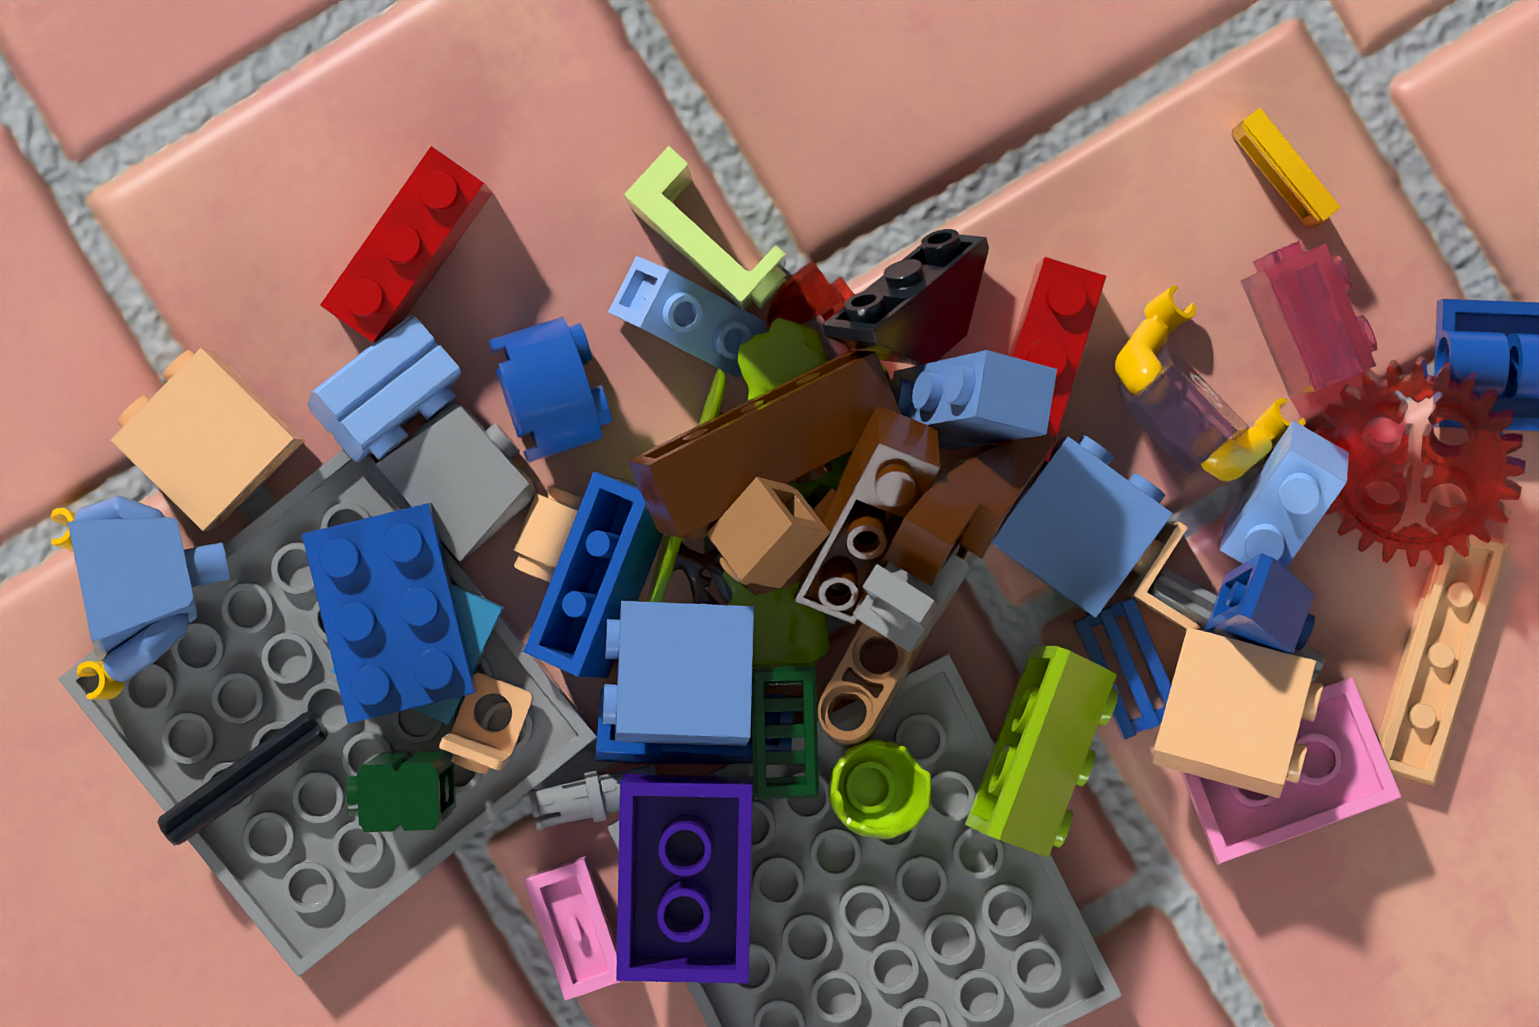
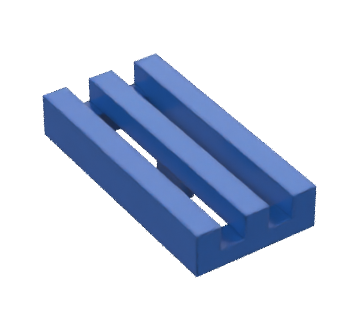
M1130 597L1102 609L1096 618L1087 615L1073 621L1088 659L1109 670L1092 631L1093 627L1103 625L1141 716L1130 720L1118 692V700L1112 715L1122 738L1126 740L1137 735L1136 733L1159 726L1163 719L1171 684L1135 599ZM1125 615L1163 707L1153 709L1115 618ZM1114 682L1112 688L1118 690Z

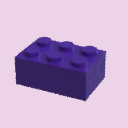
M624 774L620 781L616 981L749 984L753 776Z

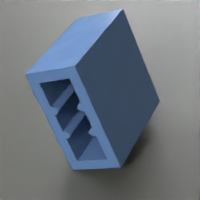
M1082 435L1078 442H1075L1068 436L1061 438L1052 450L1049 462L1043 463L1035 480L992 545L1084 613L1096 618L1173 513L1160 504L1165 494L1154 484L1137 473H1134L1127 480L1108 465L1114 456L1097 442L1085 435Z
M621 601L620 620L607 619L605 659H618L617 685L604 684L603 724H616L615 742L746 747L751 732L754 606Z

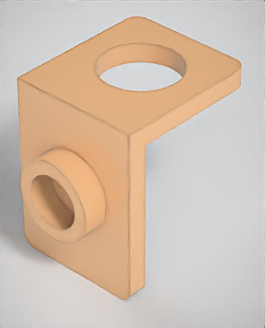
M1170 521L1160 538L1152 541L1132 568L1137 574L1125 591V594L1133 597L1184 631H1187V627L1198 630L1200 628L1198 624L1147 593L1187 529V526L1179 521Z
M483 673L474 674L477 692L465 695L453 729L442 738L439 748L453 753L451 760L453 763L477 773L488 774L490 768L500 771L509 763L532 704L533 694L530 691ZM487 694H499L505 697L511 705V721L502 730H486L476 720V704L480 698Z

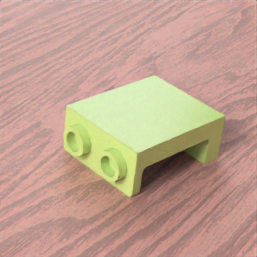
M668 146L624 194L631 210L736 306L745 310L754 302L760 309L763 308L786 282L784 279L786 274L782 271L786 265V253L775 245L753 270L747 271L672 203L692 182V176L688 163Z

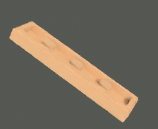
M1442 524L1377 736L1391 773L1435 786L1509 545L1508 542L1449 524Z

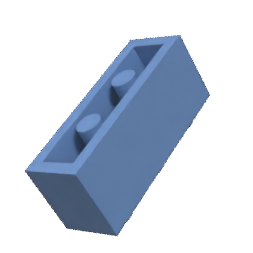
M984 350L896 370L889 385L901 414L938 429L939 447L954 450L1046 435L1057 369Z

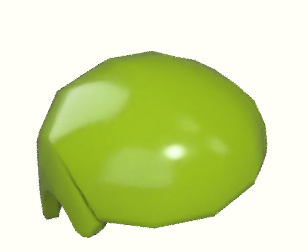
M866 740L845 750L830 771L829 802L836 816L848 829L857 835L878 839L894 838L916 828L930 809L932 790L930 773L916 762L906 747L891 741Z

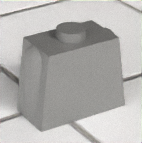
M451 403L445 406L394 452L375 464L412 507L432 503L440 539L459 561L468 560L477 549L533 500L535 495V483L513 459L520 452V449L496 423L486 429L468 408L458 403Z

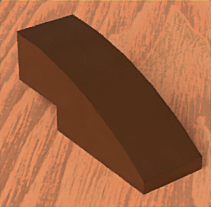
M1047 433L1042 436L1012 440L982 452L951 470L926 491L904 517L885 559L932 586L959 545L978 557L983 558L1035 480L1056 438Z

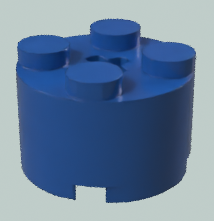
M559 317L488 340L491 354L504 351L506 361L498 364L499 368L496 369L517 437L530 434L535 446L523 451L528 463L602 439L601 426L611 423L612 416L602 386L599 385L592 388L589 386L583 365L588 364V361L592 360V354L581 323L568 326L564 317Z

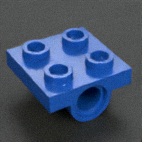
M1441 299L1437 301L1432 428L1539 432L1538 302Z

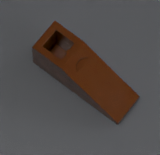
M877 405L848 460L823 524L830 531V534L811 554L795 593L794 601L855 624L857 619L853 616L868 595L862 586L877 564L885 568L889 562L885 557L904 517L925 492L929 490L941 468L938 429Z

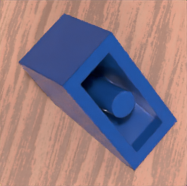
M1261 553L1225 574L1204 632L1293 654L1294 650L1301 651L1313 630L1315 616L1308 612L1315 594L1276 559Z

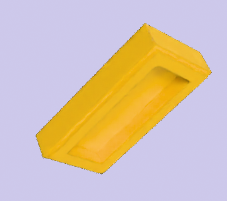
M1261 107L1231 130L1233 138L1306 228H1312L1324 222L1341 208Z

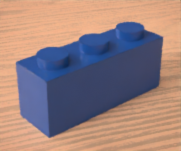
M593 471L524 648V653L577 677L608 678L615 659H605L607 619L620 620L621 601H638L664 536L663 533L658 532L637 484L623 478Z

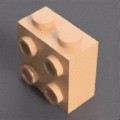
M200 348L195 354L191 350H187L179 355L162 375L167 383L151 399L146 395L141 396L121 414L117 422L122 428L111 441L202 531L218 530L305 439L215 351Z
M1187 627L1155 744L1152 764L1280 798L1285 780L1298 784L1308 745L1295 741L1301 719L1314 722L1323 684L1311 681L1316 661Z

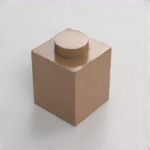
M756 477L708 531L707 535L722 554L719 559L721 566L733 579L744 585L753 583L780 589L830 534V531L795 486Z

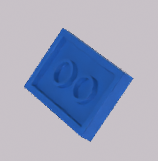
M432 503L302 534L348 724L477 692Z

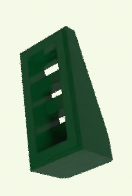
M752 664L751 725L754 799L819 797L815 664ZM802 684V696L764 697V685ZM803 711V723L765 724V712ZM804 738V749L766 750L765 739ZM805 764V776L766 777V765Z

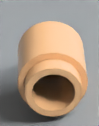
M554 486L551 487L548 497L535 493L513 549L519 553L514 568L551 582L583 497Z

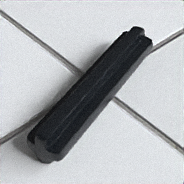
M312 711L302 713L162 814L157 820L161 832L174 846L184 843L324 742L328 737L324 724Z

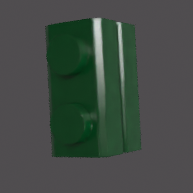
M446 750L420 751L414 756L411 751L380 753L361 765L357 776L348 777L346 798L349 815L358 816L359 826L362 827L364 833L392 832L401 825L404 831L435 830L456 808L455 763L451 761L453 757L451 752Z

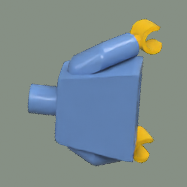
M115 496L82 507L77 513L65 508H56L51 513V521L68 525L66 533L58 539L53 538L51 544L74 552L96 656L106 654L104 661L82 662L77 667L76 672L78 677L99 675V685L94 692L86 695L87 699L109 700L121 693L124 681L152 665L186 634L188 624L197 618L192 587L230 580L223 543L220 542L184 550L176 518L165 517L159 509L122 496Z

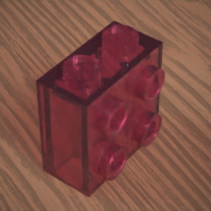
M1299 240L1253 261L1257 273L1241 280V284L1289 397L1316 392L1377 366L1372 356V352L1377 350L1374 332L1364 315L1356 316L1346 294V292L1352 290L1351 278L1343 260L1338 254L1331 256L1326 244L1306 251L1303 241Z

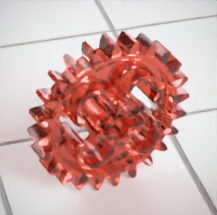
M1418 357L1411 375H1404L1401 366L1396 360L1390 361L1387 367V380L1381 381L1371 369L1365 370L1361 377L1364 392L1362 393L1357 388L1346 383L1339 394L1347 408L1329 403L1323 416L1334 427H1317L1314 432L1349 452L1347 483L1324 515L1341 511L1344 517L1337 533L1341 536L1357 528L1362 532L1358 550L1363 552L1377 541L1383 544L1382 561L1386 563L1391 560L1397 549L1406 550V557L1410 567L1416 566L1421 551L1429 550L1437 566L1443 565L1446 546L1452 545L1464 558L1469 556L1471 549L1470 534L1485 543H1489L1492 540L1493 530L1487 520L1488 518L1505 524L1509 521L1511 511L1499 499L1519 500L1522 487L1506 478L1522 475L1525 473L1526 468L1525 460L1508 456V454L1517 451L1523 446V434H1503V430L1513 422L1515 415L1513 410H1504L1493 414L1491 408L1497 399L1498 391L1494 388L1480 396L1474 394L1472 391L1477 374L1474 372L1465 376L1459 384L1451 381L1452 364L1448 361L1440 368L1437 376L1428 375L1427 365L1423 357ZM1397 390L1406 398L1410 397L1417 403L1423 401L1426 397L1430 399L1437 392L1442 393L1432 406L1428 417L1430 424H1426L1422 434L1421 460L1427 466L1420 482V503H1427L1431 490L1439 484L1445 483L1456 485L1462 489L1466 495V501L1458 507L1451 508L1442 506L1435 500L1431 502L1425 521L1438 534L1432 533L1427 526L1423 528L1416 522L1408 527L1403 526L1397 532L1392 531L1402 518L1406 507L1405 502L1408 500L1412 487L1413 467L1411 462L1406 460L1413 445V423H1407L1402 437L1390 443L1380 442L1373 438L1368 430L1367 423L1381 417L1391 419L1398 425L1403 421L1409 406L1404 399H1401L1395 391ZM1444 420L1457 421L1465 427L1469 438L1460 445H1447L1438 440L1434 434L1433 426ZM1379 480L1389 482L1399 492L1400 499L1392 504L1377 503L1367 493L1366 485Z

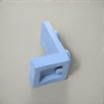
M638 256L635 257L608 313L663 339L734 377L742 375L738 364L739 346L751 340L754 335L762 334L766 328L764 320L742 310L740 307L672 270Z

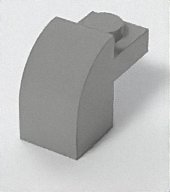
M953 554L932 586H929L891 562H888L885 568L877 564L862 586L868 595L853 617L911 653L932 629L970 571L968 563Z

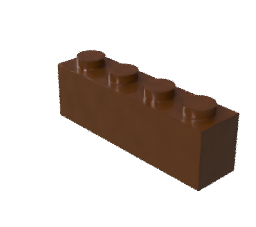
M849 350L627 462L658 532L678 538L683 537L685 541H693L707 536L708 531L719 520L718 518L723 516L756 477L787 484L795 479L799 484L818 479L833 469L830 461L849 451L852 454L877 405L899 414L901 412L875 351Z

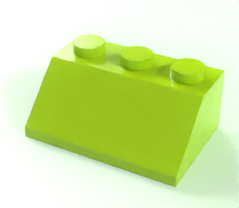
M1032 645L965 825L985 835L1049 858L1053 846L1061 847L1072 824L1073 812L1068 810L1067 807L1075 785L1082 787L1086 783L1095 762L1096 752L1090 749V745L1098 724L1105 726L1109 722L1118 700V690L1112 688L1117 674L1062 647Z

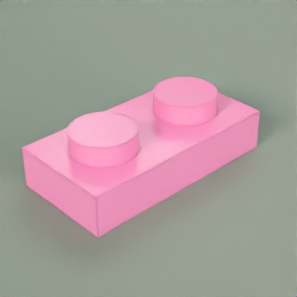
M584 856L526 876L524 883L564 1000L566 1001L622 982L616 981L617 945L587 857Z

